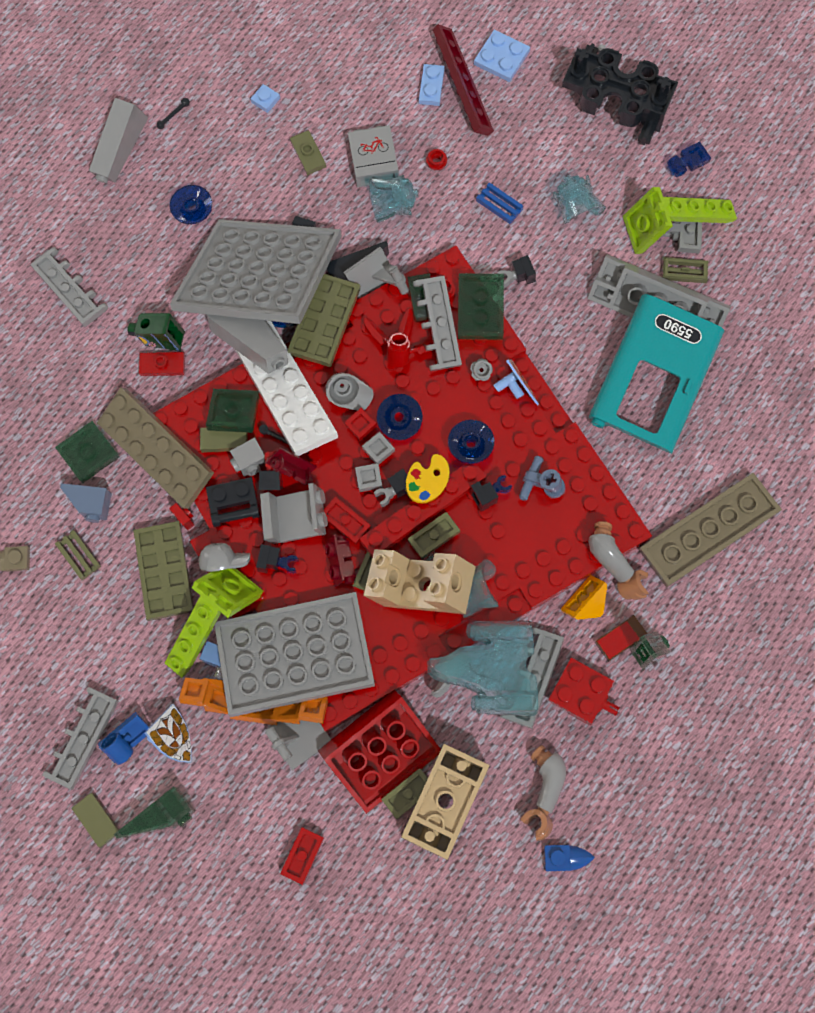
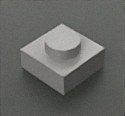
M380 432L362 446L364 452L378 465L395 452V448Z
M378 463L355 467L359 492L383 488Z

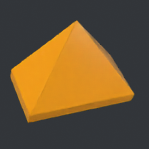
M590 575L560 610L576 620L601 617L604 614L606 582Z

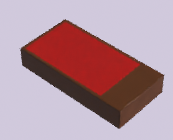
M633 615L594 643L609 662L645 638L648 633L635 615Z

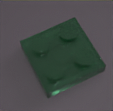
M213 389L206 421L207 431L253 433L260 397L259 391Z
M93 421L55 447L82 484L120 457Z

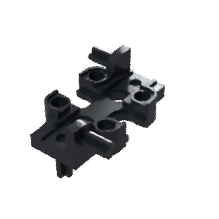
M593 43L591 45L587 44L585 49L577 48L563 79L562 87L579 94L581 97V109L592 115L596 114L597 108L601 107L605 97L609 95L619 97L622 102L618 111V116H620L619 124L626 127H635L641 121L643 128L638 141L642 145L650 144L654 132L660 133L678 82L668 77L659 76L657 65L650 61L640 60L635 72L625 74L618 68L622 58V54L619 53L620 51L605 48L597 55L599 49ZM599 74L605 76L606 79L597 81L594 76ZM640 88L645 90L646 93L638 95L634 90Z

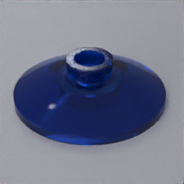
M187 185L179 188L172 195L169 206L173 217L177 221L192 225L202 222L209 216L212 211L213 201L209 192L203 187ZM191 206H196L195 209L189 210Z
M394 394L381 402L377 410V423L380 430L387 437L395 440H405L415 435L421 427L423 420L422 410L418 402L411 396ZM398 412L402 414V420L399 422L394 418Z
M478 420L459 422L452 428L448 436V447L451 454L457 460L464 463H479L488 458L494 449L495 439L492 430L485 423ZM473 442L475 446L468 447L467 444Z

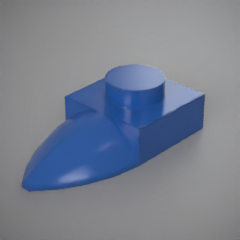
M544 846L545 872L577 870L586 866L595 858L591 853L577 846Z

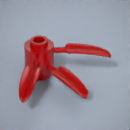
M411 308L405 311L398 332L391 335L390 338L369 318H364V325L371 336L380 345L384 343L387 345V362L391 366L403 367L407 365L410 354L417 352L419 355L427 353L429 351H426L425 346L433 344V339L410 349L408 337L410 336L413 323V311Z

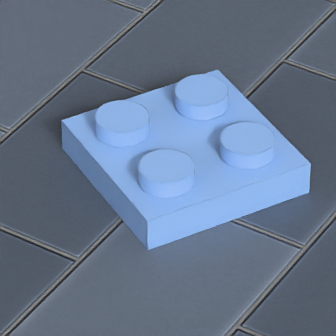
M494 29L474 59V65L510 82L529 54L530 46Z

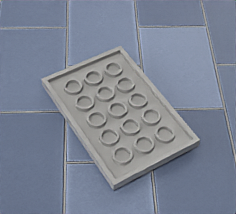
M356 592L217 621L215 623L229 717L375 686Z

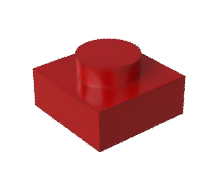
M362 408L344 422L345 426L360 441L377 427V423Z
M177 503L169 508L187 530L195 525L191 521V518L194 516L188 509L181 508Z

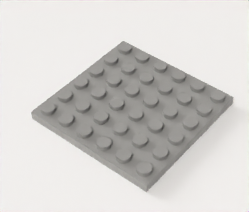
M218 219L170 303L172 311L300 324L342 237L341 229Z

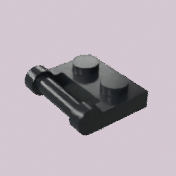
M252 477L206 487L213 527L221 526V523L248 517L253 519L260 517ZM250 503V508L219 514L221 509Z

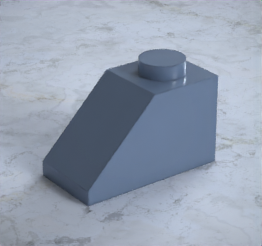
M61 483L60 488L86 521L99 523V520H107L112 495L107 488Z

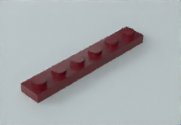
M437 24L432 29L436 37L435 40L443 54L442 58L448 66L449 75L457 88L456 92L461 98L463 109L468 115L471 123L470 126L475 133L488 136L494 130L451 28Z

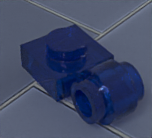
M699 141L683 149L680 153V158L677 155L670 158L667 162V169L672 176L675 175L678 178L686 173V166H688L690 171H693L708 164L711 157Z

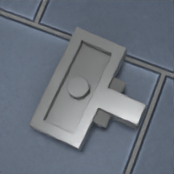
M674 221L672 223L673 227L662 237H673L674 241H678L677 252L699 254L702 244V222Z

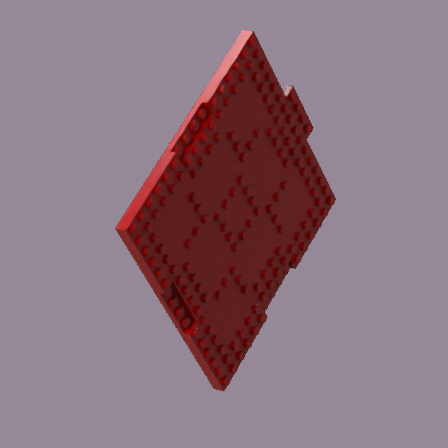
M457 246L446 250L403 274L406 278L405 283L409 288L408 293L403 295L397 286L387 283L356 300L331 367L295 356L292 357L338 434L337 439L298 456L317 466L311 472V476L314 478L312 483L321 488L325 494L323 509L334 497H337L371 525L370 530H372L412 502L406 494L400 498H397L395 495L390 499L389 504L382 507L380 502L386 496L381 494L375 497L374 492L377 489L359 492L355 467L375 464L364 452L362 446L379 432L395 448V452L379 464L383 487L380 489L390 488L388 478L395 475L398 471L404 469L408 475L411 466L415 462H419L424 469H428L434 454L445 458L449 466V475L473 459L487 476L481 485L483 486L489 482L492 484L499 496L496 504L481 512L468 492L389 548V550H394L410 560L433 561L435 553L456 554L476 566L466 614L385 607L365 597L364 590L353 587L354 583L345 584L343 581L339 586L335 587L334 581L331 580L329 574L331 564L329 557L326 556L325 545L333 535H336V537L344 535L329 523L325 526L326 534L278 544H272L264 540L260 494L269 492L278 497L309 490V485L304 486L301 482L293 479L292 476L289 477L282 474L283 489L259 490V473L244 477L241 470L236 472L230 462L233 459L230 451L201 452L200 428L247 426L248 441L255 438L264 455L265 452H271L276 448H283L294 454L288 444L268 434L263 435L260 433L259 427L266 425L270 431L284 437L243 363L153 413L214 472L194 501L210 529L190 540L198 557L205 546L214 543H225L231 547L234 553H250L249 563L244 567L236 569L262 589L263 593L259 599L232 615L233 618L248 615L255 610L259 613L356 592L375 686L327 696V709L324 722L321 723L326 733L375 705L394 690L398 691L432 671L446 655L462 653L604 568L590 551L589 537L594 535L595 523L608 522L612 524L611 536L615 538V544L623 556L648 542L652 537L577 423L572 422L526 354L525 346ZM445 276V279L454 283L456 289L454 297L449 301L462 365L430 371L429 366L437 364L435 350L421 355L417 354V352L410 354L409 363L403 367L391 366L387 362V345L385 343L380 345L371 336L364 325V318H369L390 338L391 335L398 332L405 311L411 308L413 311V323L410 336L408 337L410 349L431 340V329H422L421 327L422 323L429 322L426 306H417V301L425 300L422 286L414 287L413 281ZM291 341L285 344L287 349L289 348ZM478 359H486L492 365L493 371L490 374V378L486 381H477L471 375V364L477 362ZM506 360H513L539 403L538 406L519 379L516 382L524 395L516 399L508 386L500 392L496 390L494 384L513 372ZM341 372L351 374L371 387L374 392L370 405L364 411L377 423V427L361 441L344 424L357 410L334 405L326 396V384L334 374ZM535 456L543 458L538 473L542 474L546 470L553 469L560 474L566 486L562 496L550 498L543 488L533 486L528 500L524 501L519 498L524 485L523 478L526 471L530 470ZM262 467L261 471L266 470V467ZM435 470L433 474L435 476H439L440 472L439 470ZM252 477L260 517L254 519L248 517L221 523V526L213 527L206 487ZM250 503L221 509L219 514L250 508ZM447 512L460 529V533L424 559H421L408 542V538ZM349 540L352 557L344 558V562L353 561L355 575L357 576L367 551L360 542L355 545ZM261 544L280 548L281 557L278 570L268 568L267 573L257 571L256 566ZM430 580L424 584V591L427 590V586L429 587Z

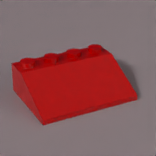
M394 690L321 747L318 752L367 814L382 802L381 799L419 768L422 769L437 757L441 748L405 700Z

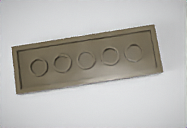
M120 387L97 424L184 509H189L214 472L127 388Z
M752 473L640 547L639 551L667 588L778 514L782 509L756 475Z

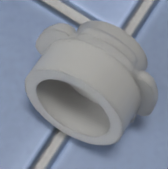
M478 359L477 362L471 364L470 370L475 380L486 381L490 378L493 368L486 359Z

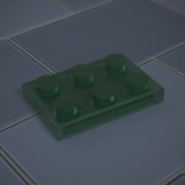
M459 273L458 339L503 340L504 274Z

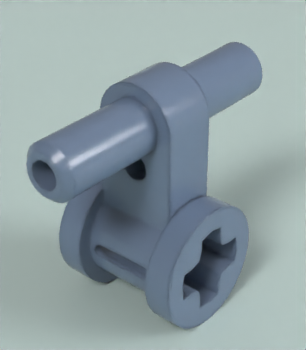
M540 456L534 457L530 470L525 473L523 478L524 485L519 494L521 500H528L533 486L543 488L550 498H558L565 492V483L556 470L549 469L542 474L538 473L543 462V458Z

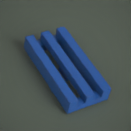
M490 182L487 184V188L483 189L481 194L476 197L478 203L509 224L514 221L524 207ZM486 196L487 198L492 200L494 203H496L498 206L505 209L512 215H508L507 213L499 209L497 206L486 200L484 197Z

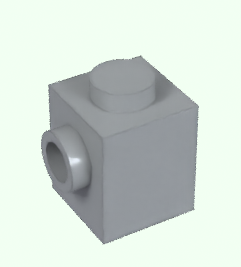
M255 438L230 451L233 459L230 460L236 472L241 470L244 477L259 473L261 468L265 466V455Z

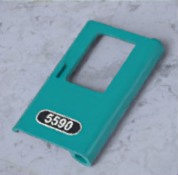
M643 294L588 416L592 420L591 424L602 429L604 426H610L672 454L725 330L708 320L657 297ZM639 361H644L679 378V384L657 433L649 432L617 416L618 408Z

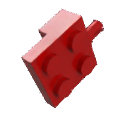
M573 658L568 662L548 699L552 704L569 712L571 716L589 726L593 723L597 713L602 709L614 716L617 715L620 707L608 701V693L614 681Z

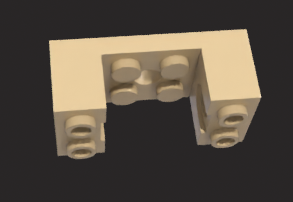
M375 549L364 596L385 607L466 614L476 566L456 554L435 553L433 561L410 560L394 550ZM430 580L429 587L427 586V590L424 591V584Z
M444 744L401 838L448 860L490 765ZM443 794H449L453 798V805L448 809L440 807L438 803L439 797Z

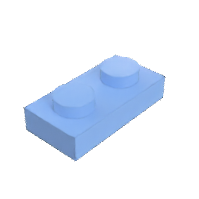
M424 64L419 104L440 106L445 66Z

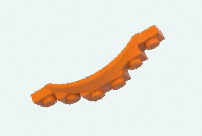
M185 677L179 696L180 703L203 706L205 711L228 714L223 680ZM322 697L230 717V719L277 725L278 722L300 724L301 720L323 723L328 698Z

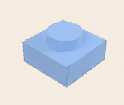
M263 84L250 100L252 104L268 113L279 101L280 94Z

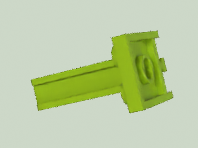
M652 187L623 215V219L635 254H642L673 227L671 221L730 223L734 222L737 216L731 200L663 197L660 187Z
M236 568L213 571L194 582L192 589L200 597L165 661V664L181 678L191 669L220 614L222 613L229 618L261 597L263 590Z

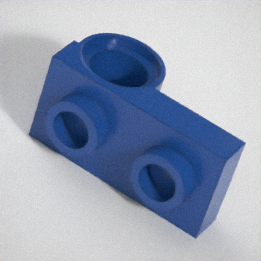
M134 712L101 740L98 746L114 763L121 765L131 757L133 747L146 737L145 732L150 726L137 712Z

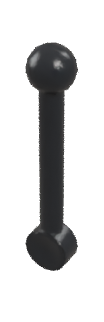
M183 98L181 104L162 121L157 122V128L163 129L165 124L183 107L189 106V99Z
M266 425L259 427L261 434H268L288 444L284 437L270 431Z

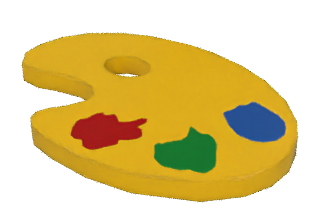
M434 454L428 469H424L419 462H415L411 466L406 479V492L412 501L428 503L436 499L443 492L449 478V466L445 458ZM439 470L440 475L435 476L433 472Z

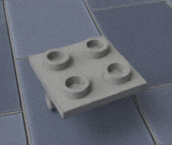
M381 247L343 272L348 281L360 284L361 289L358 299L387 283L397 286L403 295L409 292V288L405 283V276L400 273L397 266H392L389 263Z
M302 720L300 724L278 722L277 725H272L265 730V734L273 744L271 746L273 750L278 751L284 762L287 761L292 770L318 753V750L331 740L322 725L316 722Z

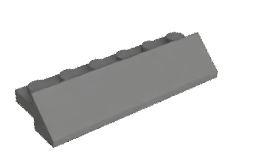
M608 254L604 258L598 276L587 298L632 318L641 296L648 294L720 327L723 326L731 309V306Z

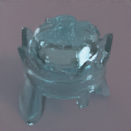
M404 175L392 178L391 180L369 178L370 199L377 223L383 222L394 215H412L410 209L414 207L418 197V190L413 189V184L408 178H405Z
M589 175L586 176V180L579 176H567L563 179L564 182L558 185V193L552 192L554 199L562 209L564 224L569 223L573 218L585 211H589L594 216H599L606 209V206L593 193Z
M488 559L483 560L475 568L466 614H463L464 618L472 616L483 608L499 607L498 602L494 599L486 584V580L492 578L496 572L495 565Z

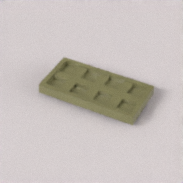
M324 274L301 323L296 327L287 352L292 356L331 367L359 295L360 284Z
M175 521L133 530L146 620L152 621L191 613L194 605L181 523Z

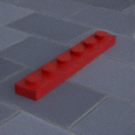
M471 459L449 475L445 489L436 499L428 503L410 502L360 537L359 542L373 558L375 549L388 550L470 491L471 485L477 482L481 484L486 480L487 476L475 461Z

